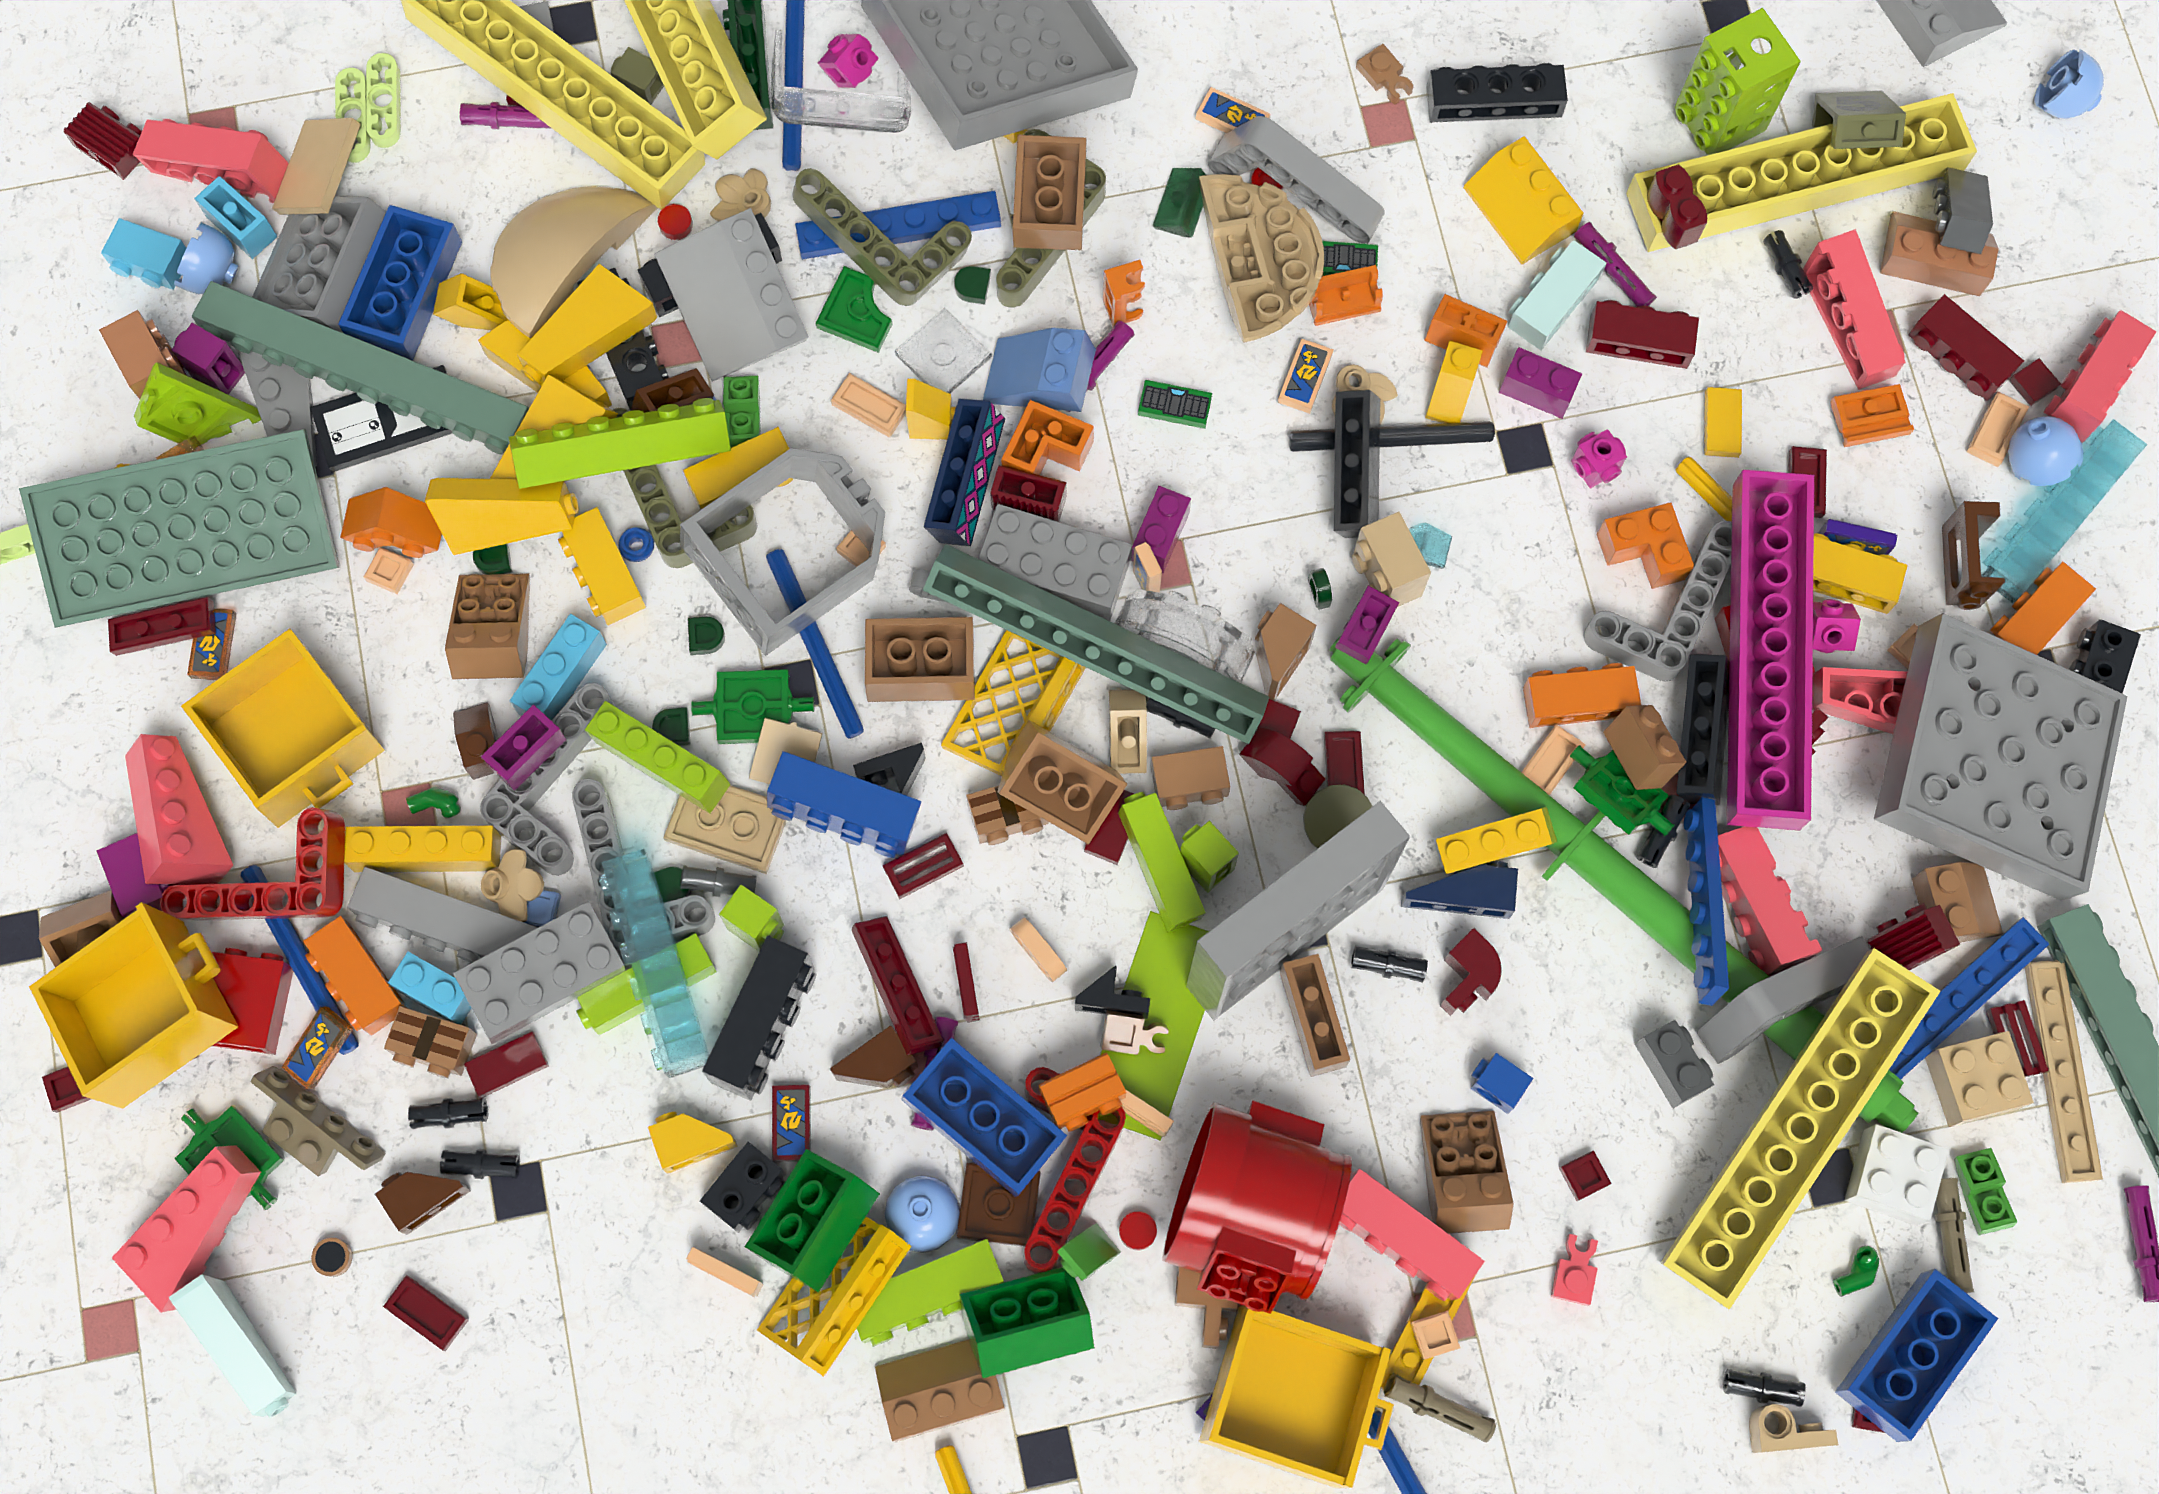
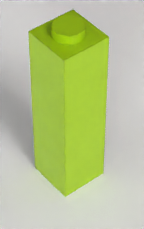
M1139 792L1124 799L1125 804L1121 806L1118 814L1167 933L1201 920L1206 914L1156 792L1145 796L1144 792Z
M695 933L577 997L581 1008L576 1010L585 1029L587 1030L592 1027L600 1036L713 975L717 971Z

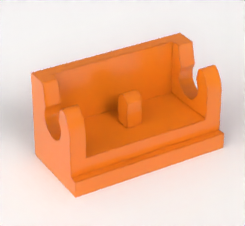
M1141 260L1104 270L1103 302L1112 327L1119 320L1128 323L1139 319L1143 315V309H1136L1133 312L1126 310L1127 303L1139 300L1141 298L1140 292L1145 288V282H1141V272L1143 271Z
M1376 265L1322 276L1315 296L1309 304L1315 326L1381 312L1383 290L1377 287L1378 270Z
M1444 294L1432 318L1424 341L1447 350L1449 341L1483 350L1479 364L1487 368L1508 321Z

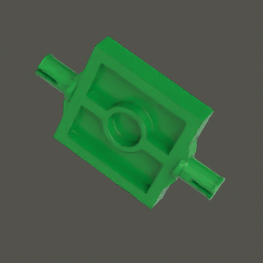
M788 669L717 672V689L713 696V701H692L691 712L692 716H714L717 723L718 744L758 743L765 717L790 724L793 712H814L815 704L814 697H792Z
M1581 745L1572 752L1570 757L1586 769L1584 775L1578 780L1573 789L1581 794L1588 803L1594 805L1607 816L1614 825L1630 835L1640 825L1649 822L1664 837L1675 826V824L1658 812L1660 806L1669 795L1661 788L1636 790L1614 750L1606 756L1596 759L1584 750Z
M230 1106L218 1119L208 1123L197 1114L195 1109L187 1111L186 1113L189 1116L184 1114L181 1120L184 1121L195 1135L192 1137L189 1145L174 1158L189 1175L215 1147L237 1145L261 1171L247 1197L252 1195L264 1210L271 1208L272 1206L269 1203L275 1204L277 1198L263 1184L268 1175L284 1161L279 1153L234 1106Z

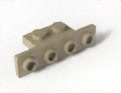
M272 1066L254 1074L251 1083L277 1103L262 1133L319 1177L328 1171L338 1152L362 1170H366L384 1158L385 1152L377 1147L371 1138L362 1135L354 1129L343 1116L334 1113L321 1103L315 1094L306 1091L293 1081L287 1072Z

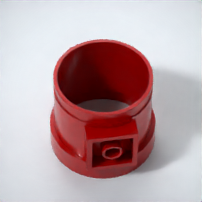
M1252 1101L1247 1113L1213 1102L1198 1133L1180 1185L1165 1239L1162 1260L1201 1273L1197 1290L1206 1292L1217 1299H1227L1245 1305L1252 1311H1263L1271 1314L1281 1293L1285 1292L1296 1295L1297 1298L1306 1301L1311 1296L1320 1279L1337 1233L1350 1183L1352 1170L1351 1156L1343 1153L1337 1154L1329 1151L1328 1148L1320 1146L1325 1124L1256 1101Z

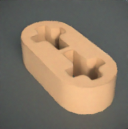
M1025 917L1009 929L1019 945L1051 982H1054L1067 971L1061 959Z

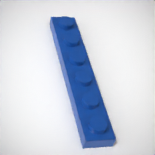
M995 191L862 212L893 244L931 239L946 224L953 221L963 222L971 232L1001 227V217ZM813 221L795 223L802 260L845 253ZM860 233L850 234L851 238L856 242L866 241V238Z
M1701 797L1695 806L1686 812L1683 826L1684 830L1687 831L1688 839L1685 857L1689 861L1690 870L1687 888L1691 892L1692 900L1689 918L1690 922L1693 923L1694 930L1691 947L1696 961L1694 986L1698 991V1003L1713 1006L1729 989L1716 803L1714 799Z
M2024 917L2019 919L1941 990L1889 1070L1901 1080L2050 944Z

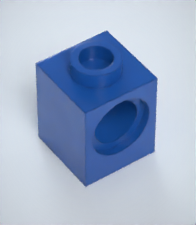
M1495 1053L1489 1061L1482 1058L1471 1075L1476 1079L1471 1089L1509 1114L1515 1108L1534 1078Z

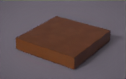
M966 1162L957 1239L973 1241L987 1239L989 1243L1025 1247L1034 1229L1041 1171H1038L1021 1193L1015 1197L976 1163Z

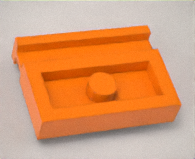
M1900 384L1835 396L1830 401L1839 433H1842L1844 439V447L1910 435L1914 430V426L1910 424L1908 418L1910 414Z

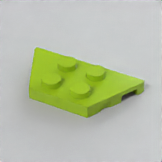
M158 362L152 367L134 414L138 427L190 449L207 443L212 438L232 433L231 425L246 419H250L252 424L261 420L258 408Z

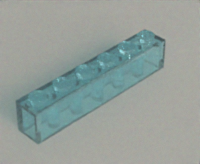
M2115 419L2104 429L2101 426L2097 427L2084 441L2089 447L2083 453V462L2080 467L2077 463L2075 468L2070 471L2071 476L2053 485H2047L2044 490L2049 493L2043 501L2036 498L2024 512V515L2028 517L2027 521L2023 525L2016 522L2003 537L2008 542L2002 550L1995 547L1982 562L1987 568L1981 574V577L2005 578V583L1997 592L2012 604L2030 587L2148 445Z
M641 849L601 862L605 874L599 875L600 884L605 897L611 895L615 907L609 910L611 921L615 931L622 930L625 943L619 944L625 965L632 964L635 978L630 979V985L636 1001L642 999L646 1012L640 1014L641 1022L646 1035L653 1034L656 1048L651 1049L656 1070L663 1069L666 1076L672 1078L703 1068L709 1057L708 1048L650 857L645 849Z

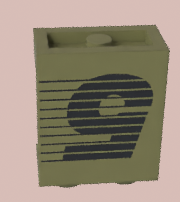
M1883 91L1815 93L1812 126L1817 128L1833 124L1831 146L1834 149L1902 147L1906 112Z

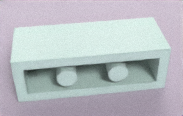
M1575 240L1566 249L1560 247L1549 262L1551 268L1547 273L1544 274L1540 271L1529 286V289L1532 290L1526 298L1520 296L1511 307L1509 313L1513 316L1508 328L1542 351L1601 278L1607 263Z

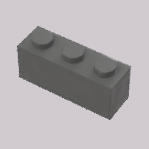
M1947 167L1944 178L1937 179L1932 198L1936 199L1934 215H1938L1935 231H1939L1940 245L1981 254L1993 226L1988 176Z

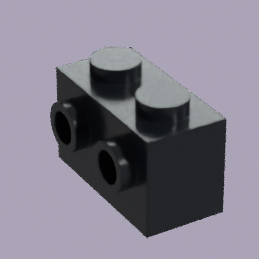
M2099 619L2089 629L2084 628L2077 642V648L2081 649L2078 659L2072 662L2069 670L2123 694L2141 634Z
M747 1142L700 1199V1202L737 1233L743 1227L748 1230L760 1217L762 1212L758 1209L767 1197L773 1200L785 1183L782 1179L786 1173L750 1142Z

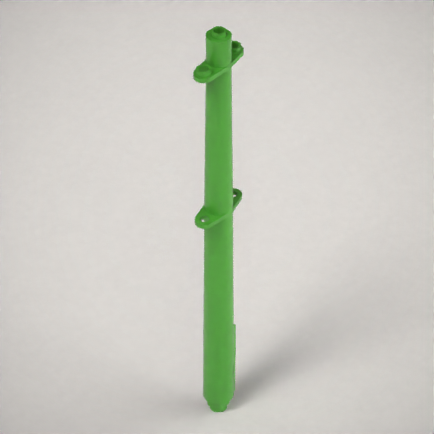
M1339 638L1333 643L1329 650L1333 653L1330 661L1360 685L1358 688L1354 685L1350 686L1339 701L1344 704L1342 708L1346 712L1352 711L1368 694H1371L1511 817L1547 807L1557 842L1546 847L1558 858L1541 877L1548 881L1564 863L1567 864L1695 974L1696 961L1695 955L1692 954L1691 950L1694 930L1693 923L1690 922L1689 918L1690 911L1593 831L1605 817L1601 811L1585 825L1396 671L1393 667L1411 647V644L1406 640L1401 642L1399 639H1396L1384 653L1387 657L1385 660L1374 651L1367 664L1335 648ZM1726 941L1729 989L1721 998L1729 1004L1744 990L1770 976ZM1811 1006L1774 1023L1763 1034L1795 1061L1824 1015ZM1888 1070L1858 1116L1867 1123L1875 1119L1884 1127L1902 1133L1914 1121L1919 1112L1914 1109L1915 1105L1899 1092L1904 1082Z

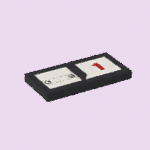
M444 364L432 368L448 375ZM357 393L310 407L327 465L331 472L453 433L452 430L440 427V429L429 427L419 417L411 414L407 417L401 416L393 412L388 407L389 405L379 401L376 404L366 402Z

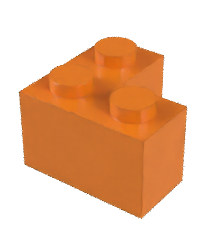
M1030 400L1001 459L1002 466L1040 475L1047 460L1050 459L1080 472L1094 442V426Z
M383 487L348 500L340 538L352 542V546L361 551L371 552L378 547L395 546L402 549V553L406 556L422 558L425 554L438 551L442 533L425 502L388 487Z
M1671 502L1605 519L1596 534L1607 566L1641 557L1652 589L1685 581L1694 567Z

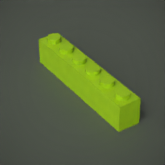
M711 398L698 399L692 405L680 407L676 404H667L659 407L657 411L646 413L640 410H633L624 413L623 417L612 419L603 416L589 419L587 423L577 425L559 423L552 426L551 429L543 431L524 429L518 431L516 435L508 437L519 489L731 451L725 411L720 400L714 401Z

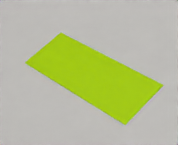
M1150 911L1123 990L1140 991L1143 993L1144 998H1150L1148 1019H1144L1143 1026L1147 1027L1155 1022L1167 1025L1169 1029L1168 1034L1156 1033L1152 1037L1153 1042L1164 1044L1165 1052L1153 1053L1145 1045H1140L1138 1055L1102 1050L1101 1054L1108 1053L1127 1091L1169 1118L1205 1009L1186 986L1197 941L1210 931L1188 924L1167 933L1160 914ZM1125 1113V1129L1161 1141V1136ZM1113 1114L1100 1115L1098 1118L1102 1121L1118 1125V1120Z

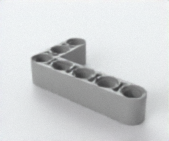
M1257 116L1226 133L1208 162V167L1214 174L1240 176L1255 167H1259L1341 232L1359 243H1368L1371 240L1385 214L1384 208L1377 201L1276 122L1264 116Z
M1720 521L1716 523L1704 539L1693 563L1694 567L1686 578L1662 634L1616 613L1600 611L1593 616L1585 629L1584 641L1587 646L1593 651L1626 666H1635V670L1657 680L1666 682L1675 679L1690 657L1731 565L1732 522ZM1715 537H1723L1727 540L1729 546L1720 545ZM1702 566L1712 568L1716 576L1705 574ZM1688 596L1699 598L1702 606L1693 605L1689 601ZM1603 626L1607 628L1610 636L1604 637L1599 635L1595 627ZM1674 626H1683L1687 629L1689 636L1679 635ZM1628 641L1638 642L1642 646L1643 651L1637 652L1632 650L1628 645ZM1661 656L1671 657L1676 666L1670 667L1665 665L1661 660Z
M588 683L582 686L553 718L552 722L560 728L562 733H564V730L569 725L577 724L580 727L575 735L565 736L566 741L555 751V758L550 763L541 764L528 777L532 779L530 787L524 791H514L500 779L480 804V812L489 825H493L498 833L518 850H525L526 856L551 875L559 876L568 872L573 865V853L562 838L530 814L529 810L592 739L585 731V728L600 707L588 709L587 704L589 701L597 697L602 698L603 703L607 701L613 705L607 690L598 683ZM502 805L508 806L507 813L502 818H492L494 809ZM527 827L535 828L532 838L526 841L519 840V834L523 829ZM551 850H563L562 856L557 862H546L547 855Z
M584 779L578 782L573 789L572 800L604 928L615 949L621 954L632 955L682 941L695 933L697 936L709 932L714 926L715 914L708 901L698 895L687 896L638 910L610 798L598 781ZM588 794H600L599 800L591 806L583 805V800ZM599 826L608 827L607 835L599 840L591 838L595 828ZM605 861H617L616 868L611 873H600V867ZM613 895H625V901L620 907H608V902ZM693 909H705L706 914L701 921L696 923L688 921V915ZM660 918L670 920L666 931L661 933L652 931L656 920ZM622 929H634V935L630 941L626 943L617 942V935Z
M1861 936L1752 985L1697 1031L1698 1036L1717 1064L1728 1060L1748 1046L1774 1023L1839 994L1867 951L1871 950V948Z

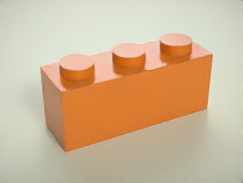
M2065 562L2060 563L2054 570L2047 567L2033 582L2038 586L2032 594L2025 591L2011 606L2016 612L2010 618L2003 615L1989 631L2004 641L2038 655L2096 590L2093 585Z
M1622 663L1607 664L1600 670L1588 671L1587 667H1575L1567 670V673L1553 674V671L1550 670L1538 671L1533 673L1532 677H1528L1523 686L1529 728L1616 719L1627 706L1641 705L1635 666L1623 667Z
M341 915L303 941L310 951L305 954L306 959L317 973L323 970L330 980L325 983V987L337 1002L342 999L349 1008V1011L344 1014L356 1031L363 1029L372 1036L395 1020L400 1006L407 1008L396 990L388 984V978L351 924Z

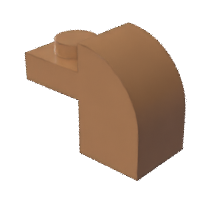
M1178 1266L1175 1306L1205 1309L1202 1347L1217 1349L1219 1347V1340L1226 1341L1228 1317H1221L1222 1311L1235 1312L1237 1310V1303L1227 1299H1217L1206 1292L1197 1290L1201 1273Z

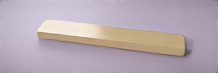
M2058 960L2030 962L2025 966V973L2035 1031L2049 1070L2043 1073L2061 1181L2062 1183L2100 1181L2103 1179L2065 962L2060 963Z

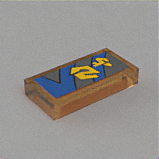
M214 608L216 634L193 639L187 672L191 679L218 680L228 673L237 614L233 609Z
M328 1006L320 1007L282 1065V1068L306 1089H315L354 1028Z

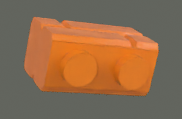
M1107 1052L1038 1085L1039 1092L1055 1125L1059 1129L1066 1127L1068 1132L1089 1122L1087 1116L1099 1110L1102 1115H1106L1123 1106L1120 1100L1126 1098V1090Z

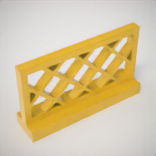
M1006 630L975 684V700H966L941 743L942 748L1002 776L1009 751L1027 722L1030 720L1050 732L1086 667ZM1013 638L1026 643L1029 653L1009 659L1007 649ZM1032 647H1035L1039 650L1033 651ZM1049 654L1059 658L1054 669L1043 673L1039 672L1035 659ZM1032 661L1036 675L1016 681L1012 667ZM1008 668L1012 683L992 689L990 679L993 673ZM1048 679L1046 684L1043 685L1042 681ZM1038 682L1041 689L1038 698L1023 703L1019 688ZM1014 690L1019 705L999 711L995 696ZM991 698L995 713L975 719L973 708L976 703ZM1031 709L1029 714L1026 715V710ZM1021 712L1024 719L1021 728L1006 733L1002 718ZM997 720L1002 735L982 741L978 726ZM974 729L978 743L964 748L954 744L960 732ZM1004 743L1007 753L1000 765L987 759L985 748ZM980 750L982 756H980V755H978V754H976V753H974V752Z
M865 1217L850 1243H853L854 1254L843 1259L840 1257L830 1275L832 1274V1286L819 1291V1293L810 1288V1295L798 1300V1293L804 1284L792 1278L757 1329L758 1332L823 1377L912 1247L890 1229L868 1217ZM874 1234L863 1249V1238ZM852 1266L842 1280V1270ZM830 1298L820 1313V1302ZM810 1306V1319L798 1323V1311ZM788 1315V1328L773 1333L772 1331L780 1319ZM808 1331L798 1345V1335Z

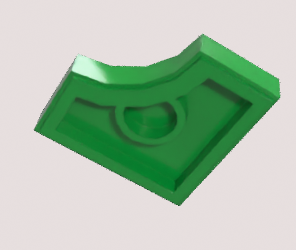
M844 266L816 321V328L879 353L893 323L892 319L881 313L874 303L873 292L876 283L868 275Z

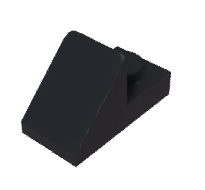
M921 742L854 764L856 778L882 786L888 782V778L894 777L899 793L907 796L926 759L924 747Z
M1117 965L1076 996L1075 1011L1106 1014V1011L1109 1010L1143 1015L1144 1019H1148L1150 998H1144L1142 992L1122 990L1121 995L1114 994Z

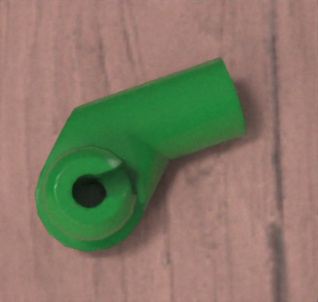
M433 787L406 798L412 814L434 807L441 810L443 817L451 818L458 815L461 810L460 805L457 803L459 799L456 794L439 787Z
M1860 1247L1854 1256L1850 1273L1833 1279L1834 1288L1840 1297L1869 1287L1875 1281L1879 1267V1257L1873 1247Z

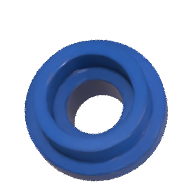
M635 527L626 530L621 535L618 546L625 559L631 562H641L652 554L654 540L647 530ZM634 542L643 543L642 548L639 550H632L631 546Z

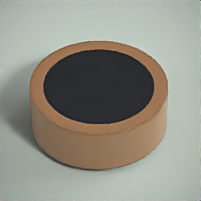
M326 1238L320 1241L314 1247L311 1256L314 1269L327 1277H337L344 1274L351 1266L353 1259L350 1246L337 1238Z

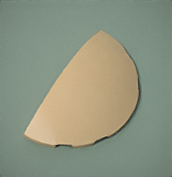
M1216 174L1199 176L1202 201L1215 262L1226 302L1238 334L1243 343L1268 336L1282 329L1300 315L1315 296L1324 267V248L1319 230L1304 207L1299 210L1287 200L1286 192L1271 184L1264 182L1262 186L1245 183L1239 175Z
M592 186L568 189L548 195L523 209L508 223L500 234L494 247L492 266L490 267L493 292H496L502 304L501 308L504 315L520 332L531 338L574 292L573 285L610 247L617 250L658 207L642 195L632 191Z

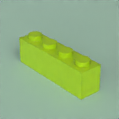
M604 701L585 728L587 734L596 744L711 814L731 785L721 771L607 701Z
M985 1239L889 1279L857 1327L861 1341L863 1343L871 1341L873 1347L894 1338L892 1332L906 1326L908 1332L929 1324L927 1317L942 1311L943 1316L946 1317L961 1311L959 1294L1003 1283V1277L988 1240Z

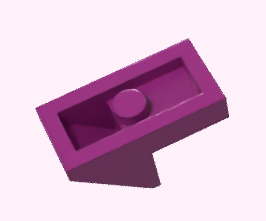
M1368 585L1343 628L1344 631L1335 648L1367 664L1400 602Z

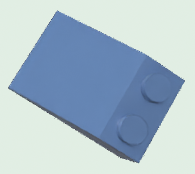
M1048 328L999 338L983 401H990L996 405L1027 407L1029 401L1032 400L1054 410L1081 412L1096 348L1085 330Z

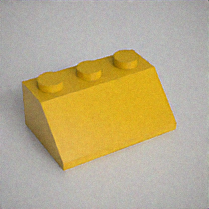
M1525 136L1498 151L1463 187L1521 265L1576 233L1584 214Z

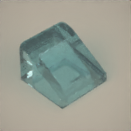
M1426 522L1412 526L1409 531L1427 565L1440 569L1445 568L1452 536Z

